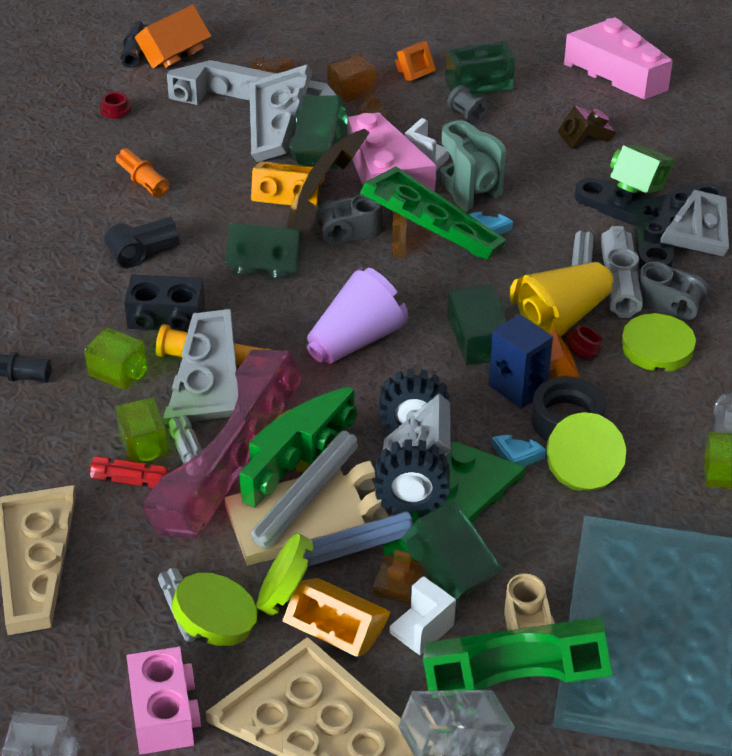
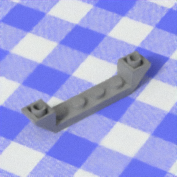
M208 60L170 70L167 73L168 95L171 100L195 105L199 104L207 92L250 100L249 82L277 73ZM310 80L300 111L314 114L315 130L345 135L346 106L327 83Z

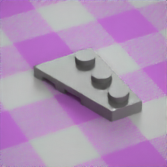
M308 64L249 82L251 155L256 162L287 153L313 73Z
M231 310L193 313L182 350L183 357L178 375H175L172 385L173 392L168 407L166 406L163 421L165 425L173 417L178 418L181 415L188 417L190 422L241 416Z

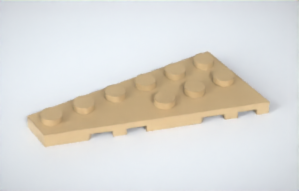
M308 637L206 711L207 723L277 756H444Z

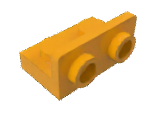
M259 162L253 167L251 200L255 202L292 205L298 189L313 167ZM325 175L308 199L315 206L318 204L319 186L324 182Z

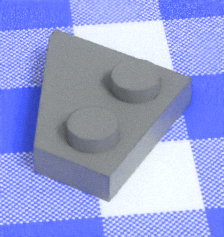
M694 190L672 223L666 228L661 237V243L724 257L729 249L726 197Z

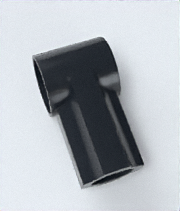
M171 217L134 228L124 223L117 224L107 231L104 240L117 263L126 269L140 265L146 255L180 245L179 234Z

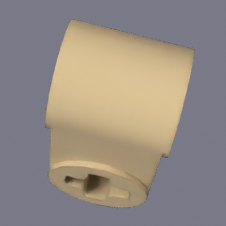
M523 573L515 575L508 582L504 608L507 630L555 623L550 613L546 587L537 576Z

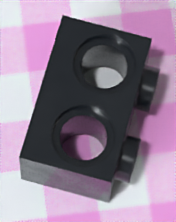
M131 274L124 302L127 329L159 331L163 324H167L173 330L188 332L193 313L204 312L205 294L203 278Z

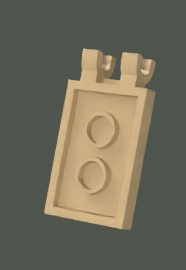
M371 461L356 465L347 475H343L341 468H339L268 549L256 545L252 541L253 536L251 532L299 478L278 483L275 491L271 495H266L256 508L243 503L241 493L224 497L225 507L247 566L276 559L287 541L296 533H300L313 540L388 517L386 510L381 506V499L377 500L375 496L376 489H374L372 478H375V470ZM366 495L361 501L359 496Z

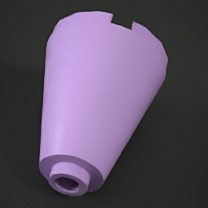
M362 267L358 268L307 335L309 343L307 349L311 356L318 362L325 361L331 364L399 330L407 324L409 319L405 303L400 306L397 304L393 296L398 292L394 286L374 269L368 267L365 271H362Z

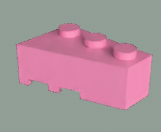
M616 17L567 34L564 65L571 68L574 65L588 70L589 76L596 78L599 75L611 80L612 86L644 100L668 91L673 60Z
M362 113L357 116L347 117V136L364 128L370 132L352 158L362 185L366 181L397 166L435 192L436 164L380 113Z

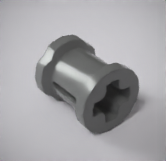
M464 85L454 88L447 99L448 109L453 112H460L465 116L467 122L472 125L482 121L489 109V104L484 98L475 97L471 94L470 89Z

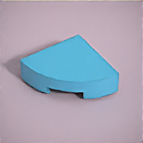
M482 212L469 214L499 235L513 228V221L501 214H498V218L482 216Z
M501 435L492 438L493 449L500 458L527 466L545 459L546 449L536 441L530 440L529 443L523 440L512 439V435Z

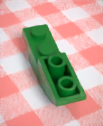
M345 387L331 391L291 409L265 427L249 442L250 462L239 473L241 500L243 503L256 508L266 495H271L275 491L278 482L286 473L296 468L300 459L312 464L341 431H344L345 428L349 429L353 425L357 415V408L354 406V389Z

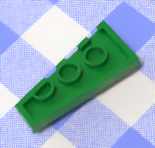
M397 166L366 181L361 189L360 194L467 249L477 257L486 260L490 259L502 250L506 242L505 238Z
M453 441L450 451L446 456L447 464H449L450 490L444 506L439 504V510L434 514L427 509V517L419 518L418 512H413L412 520L415 533L412 536L385 543L383 546V556L417 570L423 569L454 541V536L465 526L469 527L479 518V513L492 503L494 505L504 496V491L513 483L517 484L525 477L526 467Z

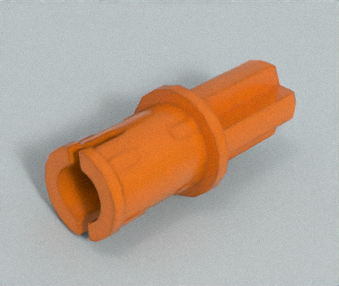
M128 148L121 149V152L116 155V162L131 174V180L135 184H141L156 198L167 193L169 190L167 185H170V182L155 171L150 161H142Z

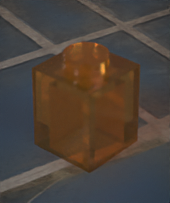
M360 53L327 63V84L343 103L375 93L376 68Z

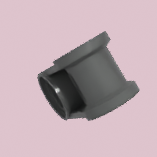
M362 194L346 199L326 201L318 206L319 209L315 213L317 223L323 227V239L329 245L374 238L383 231L381 204ZM330 210L334 211V217H332ZM334 228L336 230L337 236H335L333 233Z
M649 262L642 266L639 283L643 306L672 315L684 321H691L696 317L699 311V303L704 301L709 294L708 284L703 278L674 269L661 262ZM693 284L694 286L691 292L689 293V287ZM687 302V308L683 311L682 309Z

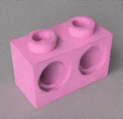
M180 646L126 655L139 755L194 746L192 728L201 727L197 699L188 701L187 691L195 690L192 663L183 664Z

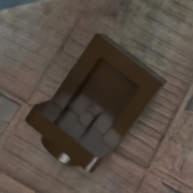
M575 105L558 129L560 136L573 149L579 147L586 135L609 142L616 131L608 123V116L600 110L593 109L589 111Z

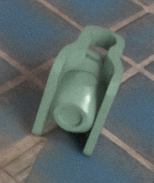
M457 120L445 124L442 127V145L450 153L453 162L440 169V184L453 195L455 203L465 212L473 209L474 194L487 192L494 198L500 197L503 194L506 158L504 144L495 136L479 131L467 121Z

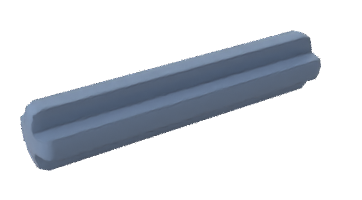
M404 511L313 539V552L309 553L305 550L303 557L309 560L307 565L310 567L412 536L415 533L412 517L409 512Z

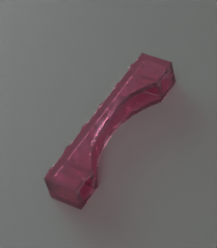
M252 349L235 372L238 382V398L235 409L226 426L198 455L179 468L162 476L143 502L142 507L156 534L191 539L198 538L238 478L239 473L250 460L249 442L277 419L302 381L300 371L295 364L291 351Z

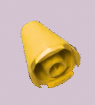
M599 262L523 275L515 279L510 287L511 305L517 302L522 316L548 334L556 330L561 337L612 292L613 275L606 266Z

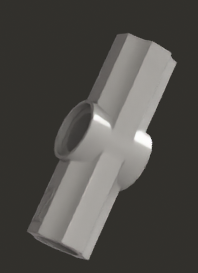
M611 226L608 231L601 234L604 266L613 275L612 292L608 295L610 311L615 312L618 318H631L635 313L642 310V296L637 271L639 257L634 252L632 234L627 232L624 226Z

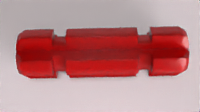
M95 456L90 465V475L95 480L107 481L109 477L112 478L111 482L141 487L144 486V483H148V488L160 490L164 489L168 482V468L162 465L151 464V468H149L147 463L123 459H114V462H110L111 458Z

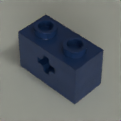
M518 314L506 323L500 324L492 334L489 386L520 409L531 403L534 398V392L542 383L549 379L553 336L521 314Z

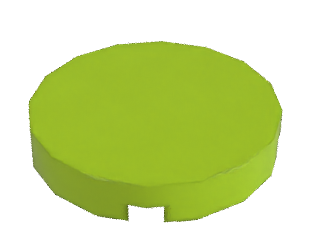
M653 313L633 318L624 326L622 335L623 353L633 364L643 369L655 371V368L658 367L665 368V372L675 371L686 366L693 358L696 338L693 330L684 321L670 315Z
M588 412L569 415L559 422L548 438L546 447L550 471L560 483L572 490L578 491L600 490L612 483L625 465L627 450L623 435L613 422L599 414Z
M296 533L287 541L263 581L256 602L257 609L268 615H275L279 613V608L275 607L277 603L282 606L286 602L288 603L307 570L309 560L303 556L305 550L309 553L313 552L314 547L311 539Z
M195 573L185 577L177 586L171 605L176 621L188 634L195 638L198 634L209 638L207 643L215 646H233L245 641L257 622L258 610L251 595L241 585L228 577L214 573Z

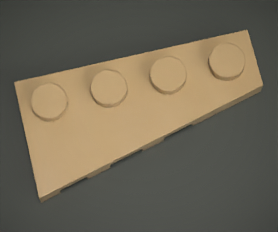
M75 485L0 497V576L5 625L8 635L52 627L76 500Z

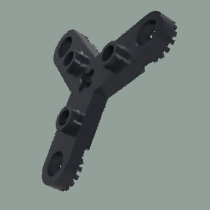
M585 178L576 184L575 200L579 201V204H584L585 207L589 206L590 208L597 209L600 213L635 226L636 250L639 257L638 265L642 269V266L649 262H661L672 267L674 260L673 245L661 243V237L694 190L724 197L725 191L716 184L700 183L650 199L600 179ZM589 190L590 192H592L594 190V192H598V194H589L586 192H588ZM651 256H652V257L657 256L656 258H659V257H660V259H663V260H661V261H654V260H651V259H649V258H650Z

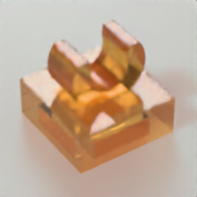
M400 550L394 551V557L384 555L373 585V596L411 604L412 585L424 576L425 564L412 561V553Z

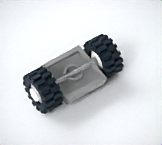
M413 368L407 369V376L405 377L401 371L395 373V381L389 377L385 381V387H382L380 392L381 426L385 425V432L388 436L384 439L381 458H378L376 462L374 489H376L375 496L377 500L381 499V506L385 510L392 506L393 515L401 511H407L412 517L413 512H418L419 518L427 517V509L434 514L439 510V504L444 506L447 501V495H449L450 468L449 464H447L446 456L450 451L449 392H447L446 384L444 382L439 384V376L433 374L429 379L428 371L421 369L420 375H414Z

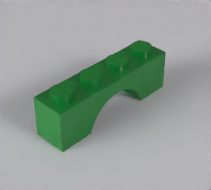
M603 616L426 642L423 655L431 702L476 696L483 689L491 685L522 677H554L567 683L612 676Z

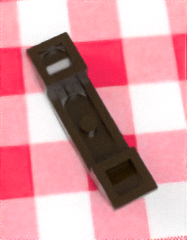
M365 128L344 137L329 148L304 179L293 200L288 217L287 242L293 245L319 209L308 201L309 197L332 163H335L343 170L370 133Z

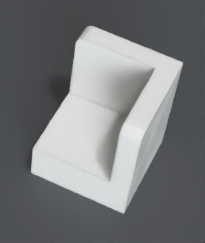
M421 118L405 132V137L436 164V170L449 159L447 149L436 144L434 139L428 137V120Z
M423 576L412 585L411 608L390 625V634L418 655L424 653L426 642L437 641L454 626L456 599Z

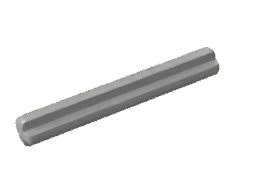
M341 431L251 532L253 536L252 541L256 545L268 549L274 544L358 448L357 437L354 434Z

